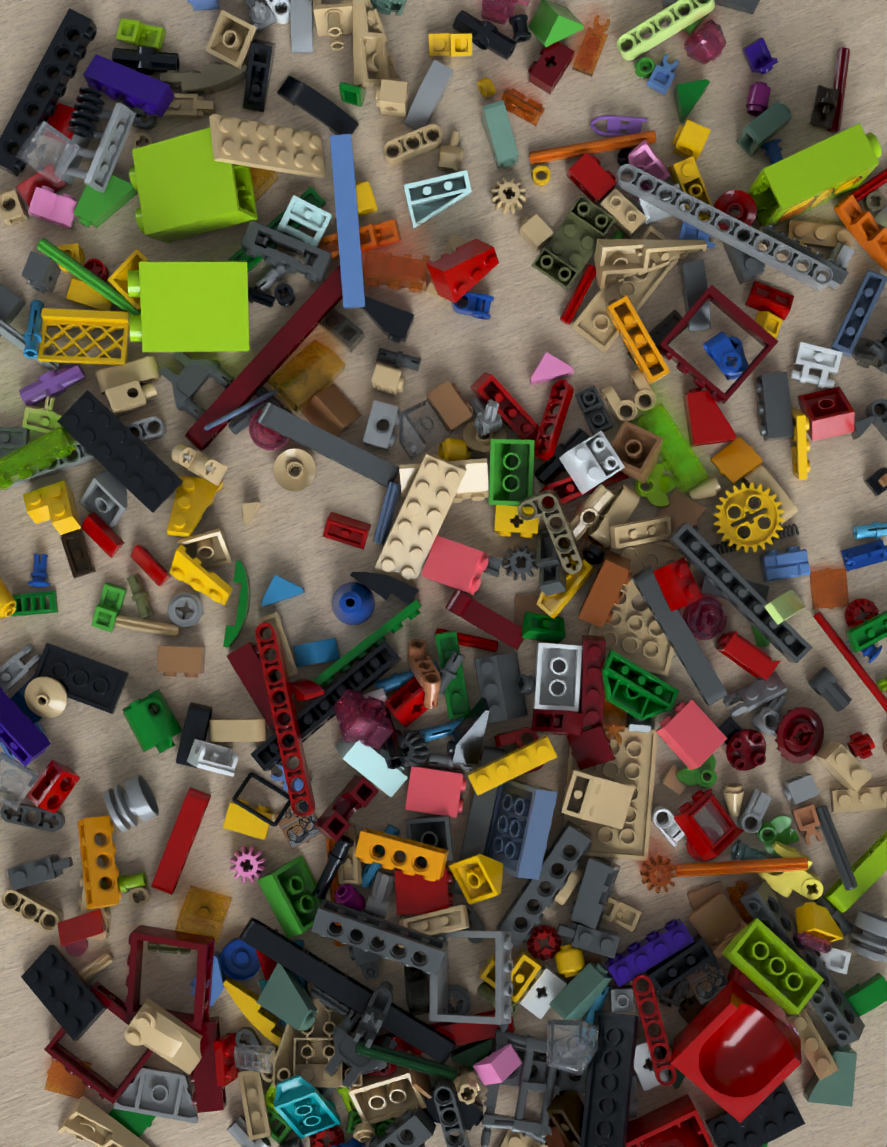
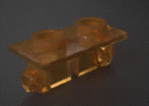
M507 88L501 99L504 101L506 110L537 126L540 116L545 111V108L542 107L543 104L531 98L525 102V95L514 88Z
M740 880L736 883V886L727 887L726 889L730 900L738 908L740 917L748 925L753 921V918L740 898L749 885L747 882Z

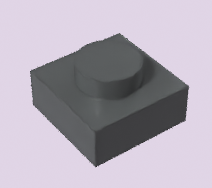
M628 713V731L650 732L651 717L639 720Z

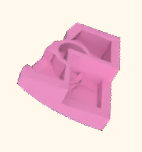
M646 139L629 153L630 165L662 181L671 176L667 167ZM642 184L640 186L646 191L652 188L649 184ZM634 196L636 202H638L640 198Z

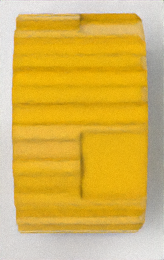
M484 77L477 82L478 89L485 99L496 93L490 78Z
M545 165L535 167L531 176L533 183L540 187L547 185L551 177L550 170ZM543 171L546 174V178L539 180L536 174Z

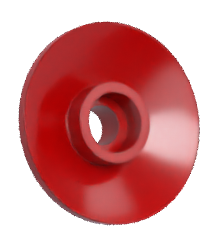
M727 191L717 199L714 208L732 216L731 212L733 210H737L739 215L734 218L749 226L755 221L757 214L756 203L744 191ZM724 223L718 224V227L723 231L729 229Z

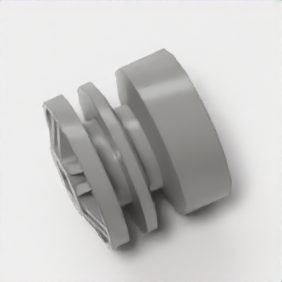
M140 774L125 781L126 791L119 784L114 786V790L110 788L104 791L108 812L115 824L123 832L131 829V826L136 827L138 825V816L142 821L146 822L159 815L155 796L147 781Z
M858 910L854 924L862 929L863 932H852L851 937L860 942L849 941L848 947L868 959L887 962V918Z

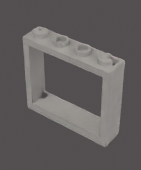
M458 930L433 936L447 942L448 937L495 938V1016L448 1014L447 946L438 975L430 974L429 1021L510 1024L511 1012H513V1007L511 1006V996L513 994V984L511 983V972L513 971L511 931Z

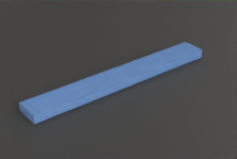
M330 135L344 309L366 307L352 135Z

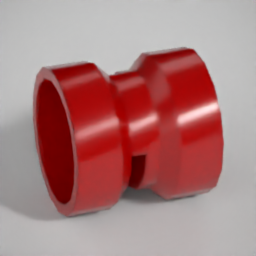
M92 258L85 262V268L103 281H107L109 270L101 260Z

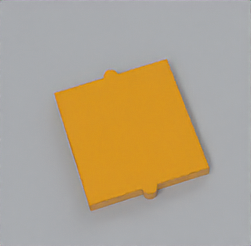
M740 436L710 459L720 470V474L724 475L733 485L763 462V459L754 451L753 446H749Z

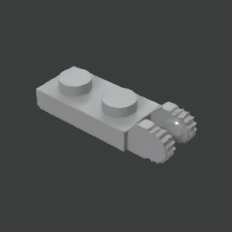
M31 644L25 646L18 654H14L0 667V687L5 694L40 661V654L33 656L27 664L22 660L23 657L32 651L33 646Z
M775 671L767 681L762 678L737 691L738 693L730 694L724 698L723 703L726 706H730L742 700L743 703L737 704L730 710L732 717H735L746 711L750 712L786 693L787 688Z

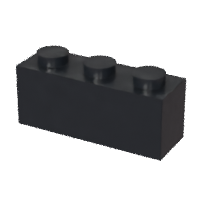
M699 934L693 938L694 942L646 971L660 994L715 958Z

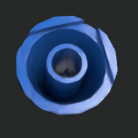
M349 582L343 584L333 595L332 610L335 616L345 624H362L371 617L374 611V596L369 588L361 583ZM350 598H352L355 602L354 606L348 607L347 601Z

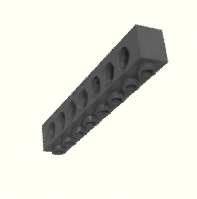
M682 523L667 538L789 662L798 663L813 648L786 621L777 625L764 607L768 603L688 523Z
M764 879L748 887L740 900L753 920L758 918L824 979L809 1001L840 1047L859 1040L865 1024L806 938L797 934V925L767 881Z

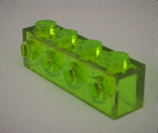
M662 403L637 420L639 422L637 426L663 437L664 440L659 452L663 459L661 463L667 472L671 471L674 476L673 482L679 490L682 489L685 492L709 477Z
M60 426L0 458V490H6L13 486L14 482L32 476L34 471L45 469L52 465L53 461L69 456L77 448L68 432Z

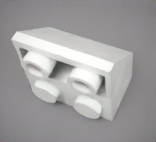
M602 431L570 449L559 458L582 495L625 468Z

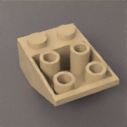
M571 768L559 810L561 813L583 820L623 829L635 787Z

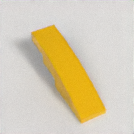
M227 977L223 985L234 1003L267 1039L279 1047L283 1032L274 1027L278 1018L261 1008V1005L257 1003L259 995L238 981Z

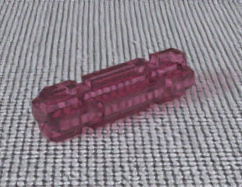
M805 931L797 936L799 938L798 942L804 946L823 953L832 950L830 947L831 942Z

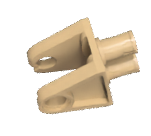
M313 0L318 37L330 36L331 49L335 51L342 50L344 48L343 34L353 33L352 0H343L339 4L328 5L324 4L323 0Z

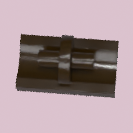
M821 85L817 87L810 125L831 129L840 92L839 89H830Z

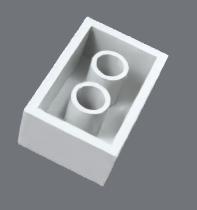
M537 643L534 709L578 711L582 661L581 645Z

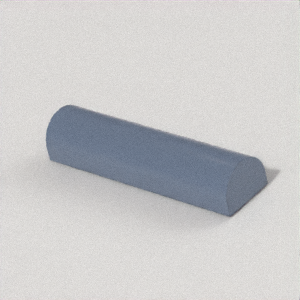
M867 270L831 346L832 350L843 352L842 355L846 357L852 356L887 282L886 276Z

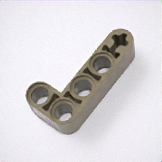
M546 490L523 499L517 510L519 517L529 521L543 516L564 570L570 574L579 572L582 568L583 556L558 494L553 490ZM550 496L554 499L555 504L546 506L543 503V498ZM530 504L533 506L534 512L526 514L523 511V505ZM559 517L562 519L563 524L558 527L554 526L551 523V518ZM567 537L571 544L566 547L562 546L559 543V539ZM570 551H572V559L574 561L578 560L576 566H573L572 563L568 564L570 560Z

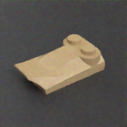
M149 998L125 1030V1038L130 1044L134 1046L144 1045L189 1075L202 1058L200 1041L203 1036Z

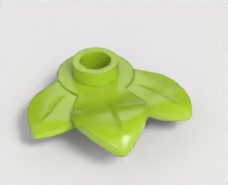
M656 464L646 481L649 489L643 490L641 488L643 483L638 480L634 484V489L639 496L646 497L650 504L665 507L669 505L666 494L676 487L677 481L663 475V465Z

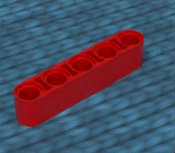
M192 787L189 788L152 882V888L170 895L174 893L210 801V794Z
M638 975L632 981V988L654 1074L661 1085L670 1086L676 1081L675 1067L671 1064L672 1055L653 984L648 976ZM639 979H645L648 983V988L644 992H640L636 988V982ZM645 1001H651L654 1005V1010L650 1014H645L642 1010V1004ZM652 1023H656L660 1028V1032L656 1036H650L648 1033V1026ZM657 1046H663L666 1050L665 1056L661 1059L654 1056V1049ZM669 1069L672 1073L671 1079L662 1081L660 1079L661 1070Z

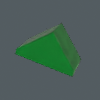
M704 79L676 85L674 97L678 118L681 123L685 121L710 83L709 80Z

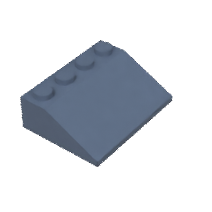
M512 779L499 785L484 856L503 863V871L515 877L539 880L547 848L549 830L552 825L557 792Z

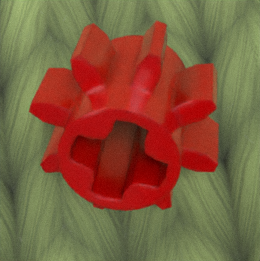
M858 731L850 735L852 741L848 742L847 745L855 758L860 756L861 759H866L873 755L871 749L875 748V744L868 733L863 735L862 732Z

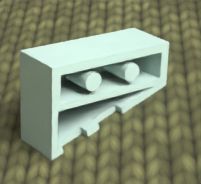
M467 170L403 185L413 230L471 194L472 190Z
M351 727L335 745V748L343 760L388 796L392 797L408 778L404 773L405 767L389 769L382 748L377 749L366 735L359 734Z

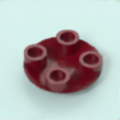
M754 729L738 731L727 744V760L732 767L739 771L751 770L758 765H762L766 760L765 739L760 732Z

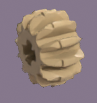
M505 177L502 178V184L496 182V189H491V194L494 196L491 198V203H497L495 206L496 210L503 208L504 215L507 213V209H510V212L515 214V207L521 210L523 208L522 203H525L527 200L523 196L526 194V188H521V181L514 184V177H511L510 182H507ZM507 193H512L510 199H506Z

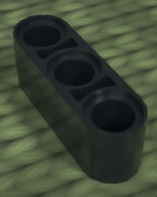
M190 703L176 764L197 768L188 763L187 759L195 739L206 741L213 707Z

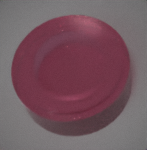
M86 938L65 945V949L71 956H81L88 949V940Z

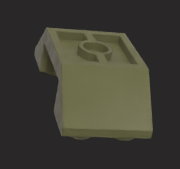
M580 194L569 210L564 222L531 266L565 290H568L595 253L597 239L605 238L616 218Z

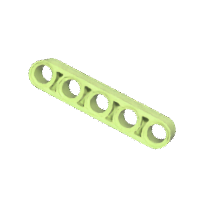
M679 0L618 39L617 48L621 57L625 60H633L713 11L715 0H709L704 4L699 3L700 0ZM683 10H690L687 15H680ZM663 22H671L669 26L661 27ZM645 33H652L649 38H642ZM626 45H633L630 50H623Z

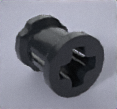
M525 14L515 15L509 19V24L512 25L514 33L512 39L517 43L526 42L532 37L531 33L528 32V16Z
M283 283L275 288L274 296L278 304L287 307L295 302V295L290 285ZM286 292H288L289 297H284L282 299L280 294H285Z

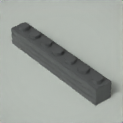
M765 225L761 231L830 267L833 272L832 280L839 285H842L847 277V268L841 265L839 267L834 264L835 261L829 258L827 260L822 258L823 254L817 251L816 253L812 252V248L807 245H800V241L792 238L791 240L787 237L788 234L783 231L779 233L773 225Z

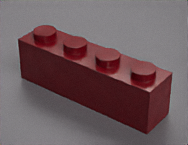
M582 635L580 713L584 714L583 727L603 726L604 683L602 668L605 663L606 651L604 636Z
M248 642L228 654L227 658L272 731L275 729L258 645ZM280 692L277 695V703L284 702V692ZM288 713L282 715V724L290 720Z
M219 1016L209 1017V1022L202 1030L193 1029L203 1036L200 1041L202 1058L190 1074L191 1083H195L192 1102L193 1106H197V1113L222 1111L227 1104L225 1086H217L213 1042L219 1039L221 1035Z

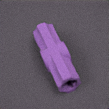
M71 363L58 371H49L40 376V380L20 389V396L26 406H33L45 400L47 395L57 397L66 392V388L86 379L85 372L79 363Z

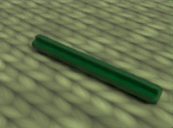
M359 1040L355 1046V1052L363 1056L451 1081L457 1076V1069L449 1065L373 1043L368 1048L365 1046L366 1042Z

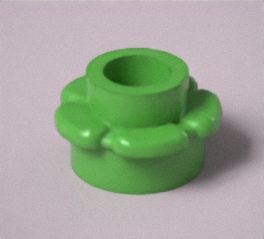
M648 57L638 60L635 63L636 75L640 78H650L656 67L653 60Z

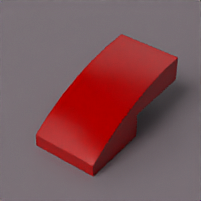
M309 679L290 682L291 691L295 693L296 701L307 700L325 694L324 690L317 683Z

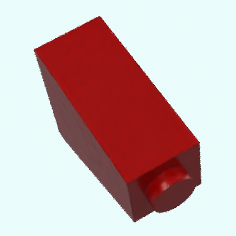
M701 388L689 389V393L683 396L690 447L733 442L737 439L735 432L716 402L709 396V391H702Z

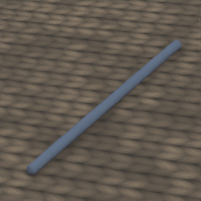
M304 373L204 426V430L208 431L307 378L308 374Z

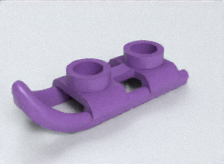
M601 115L594 118L590 122V126L599 135L618 137L641 133L642 122H647L648 118ZM608 119L607 132L598 130L594 125L595 122ZM621 120L629 121V124H622ZM620 130H628V134H622Z

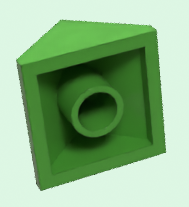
M541 0L529 24V29L547 47L583 30L584 25L567 7L549 0Z

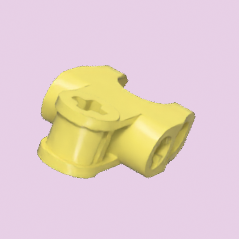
M774 841L772 844L776 853L783 858L806 857L808 859V869L813 863L808 856L794 847L787 846L778 841ZM810 870L757 873L762 879L767 881L773 890L787 898L793 890L809 900L818 899L823 893V885L819 877Z

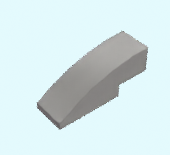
M290 0L292 54H313V0Z
M436 60L433 61L404 121L405 125L414 130L428 125L443 98L445 89L453 77V69Z

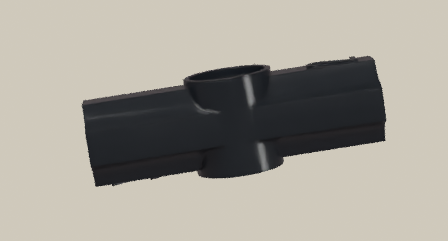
M463 10L458 13L453 23V28L460 33H472V42L477 47L483 50L489 49L506 60L511 57L517 45V42L500 33L491 22L486 20L480 21Z
M139 47L137 50L114 48L112 52V61L145 75H153L155 72L166 73L169 70L179 71L178 53L157 52L149 47Z
M578 428L563 444L561 443L555 449L554 455L534 473L535 477L543 485H549L562 471L566 470L559 458L570 449L590 438L589 435Z
M387 707L374 709L371 712L375 727L373 741L375 745L381 746L389 769L402 767L406 762L400 746L403 738L402 732L394 728Z

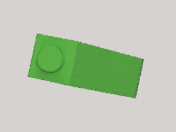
M111 175L104 193L97 192L86 185L73 214L78 218L77 222L89 228L92 225L98 228L136 196L138 191L134 189L131 183Z

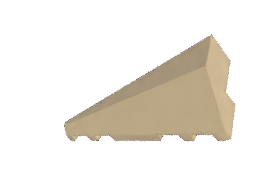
M352 0L354 85L359 87L380 86L382 79L401 81L400 76H396L393 63H395L394 58L389 56L385 44L388 40L377 8H373L370 0Z
M597 239L594 259L598 287L604 289L607 284L615 281L620 283L625 281L624 278L634 274L642 275L669 265L672 260L688 258V254L699 250L704 252L707 249V243L704 240Z
M82 1096L75 1102L57 1131L62 1135L65 1131L77 1135L76 1140L82 1142L83 1139H86L95 1144L96 1147H150L85 1096Z

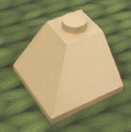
M221 9L205 51L241 69L257 27L241 17Z

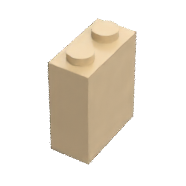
M828 740L814 756L842 786L851 790L858 791L872 777L867 769L841 743Z

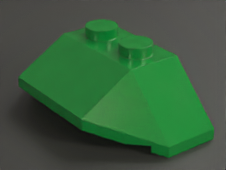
M609 651L602 668L605 697L608 702L639 720L672 710L679 690L615 651Z

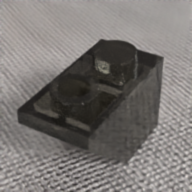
M334 308L319 323L325 331L350 353L365 338L364 332Z
M404 966L406 1002L410 1014L415 1016L429 1013L430 984L428 974L421 969Z

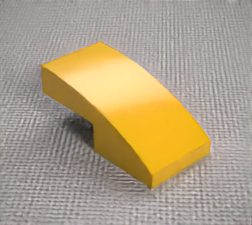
M428 33V55L472 56V33Z
M72 278L65 299L98 311H110L112 305L110 300L85 282Z

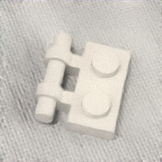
M800 342L794 364L800 365L802 368L800 372L792 370L790 378L796 379L799 383L803 384L806 382L816 384L817 387L823 389L824 387L833 388L835 380L827 379L828 374L838 373L843 352ZM809 369L820 370V376L809 374Z

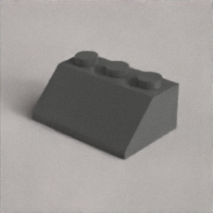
M517 652L475 658L474 662L481 698H486L490 710L487 724L527 716L528 712L524 693L520 694L516 691V680L520 675Z

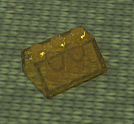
M313 340L271 377L267 383L298 413L310 402L315 394L325 389L344 372L345 363L331 348Z

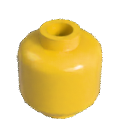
M446 438L439 445L438 457L447 461L470 460L471 449L468 448L464 440Z
M571 944L561 946V951L555 954L558 973L564 975L565 978L577 976L586 967L582 950L574 948Z

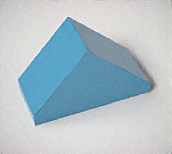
M274 575L261 601L262 607L305 593V590L294 583Z
M336 638L293 646L297 667L340 659Z

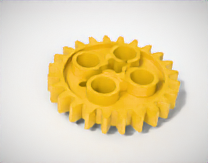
M753 482L750 483L749 488H746L745 484L741 483L740 490L734 485L733 493L726 490L727 498H719L723 504L715 505V508L720 510V512L713 514L714 517L719 518V521L713 524L720 526V529L716 532L717 534H724L721 541L730 540L728 547L736 544V551H738L742 546L745 553L748 552L749 547H752L755 553L757 552V546L765 550V542L772 545L771 537L779 538L776 530H783V528L778 524L785 521V519L779 517V514L784 513L785 510H778V506L782 502L774 501L777 494L768 495L770 488L762 491V484L755 489ZM751 497H756L760 500L758 509H751L749 507L748 500ZM735 506L739 508L740 516L738 518L732 519L728 515L730 507ZM763 508L767 509V512L752 519L753 523L750 524L749 521L731 527L733 522L746 516L745 512L753 514ZM760 517L769 519L770 524L768 528L761 529L758 526V519ZM741 526L748 527L750 531L749 536L745 539L739 537L737 533Z

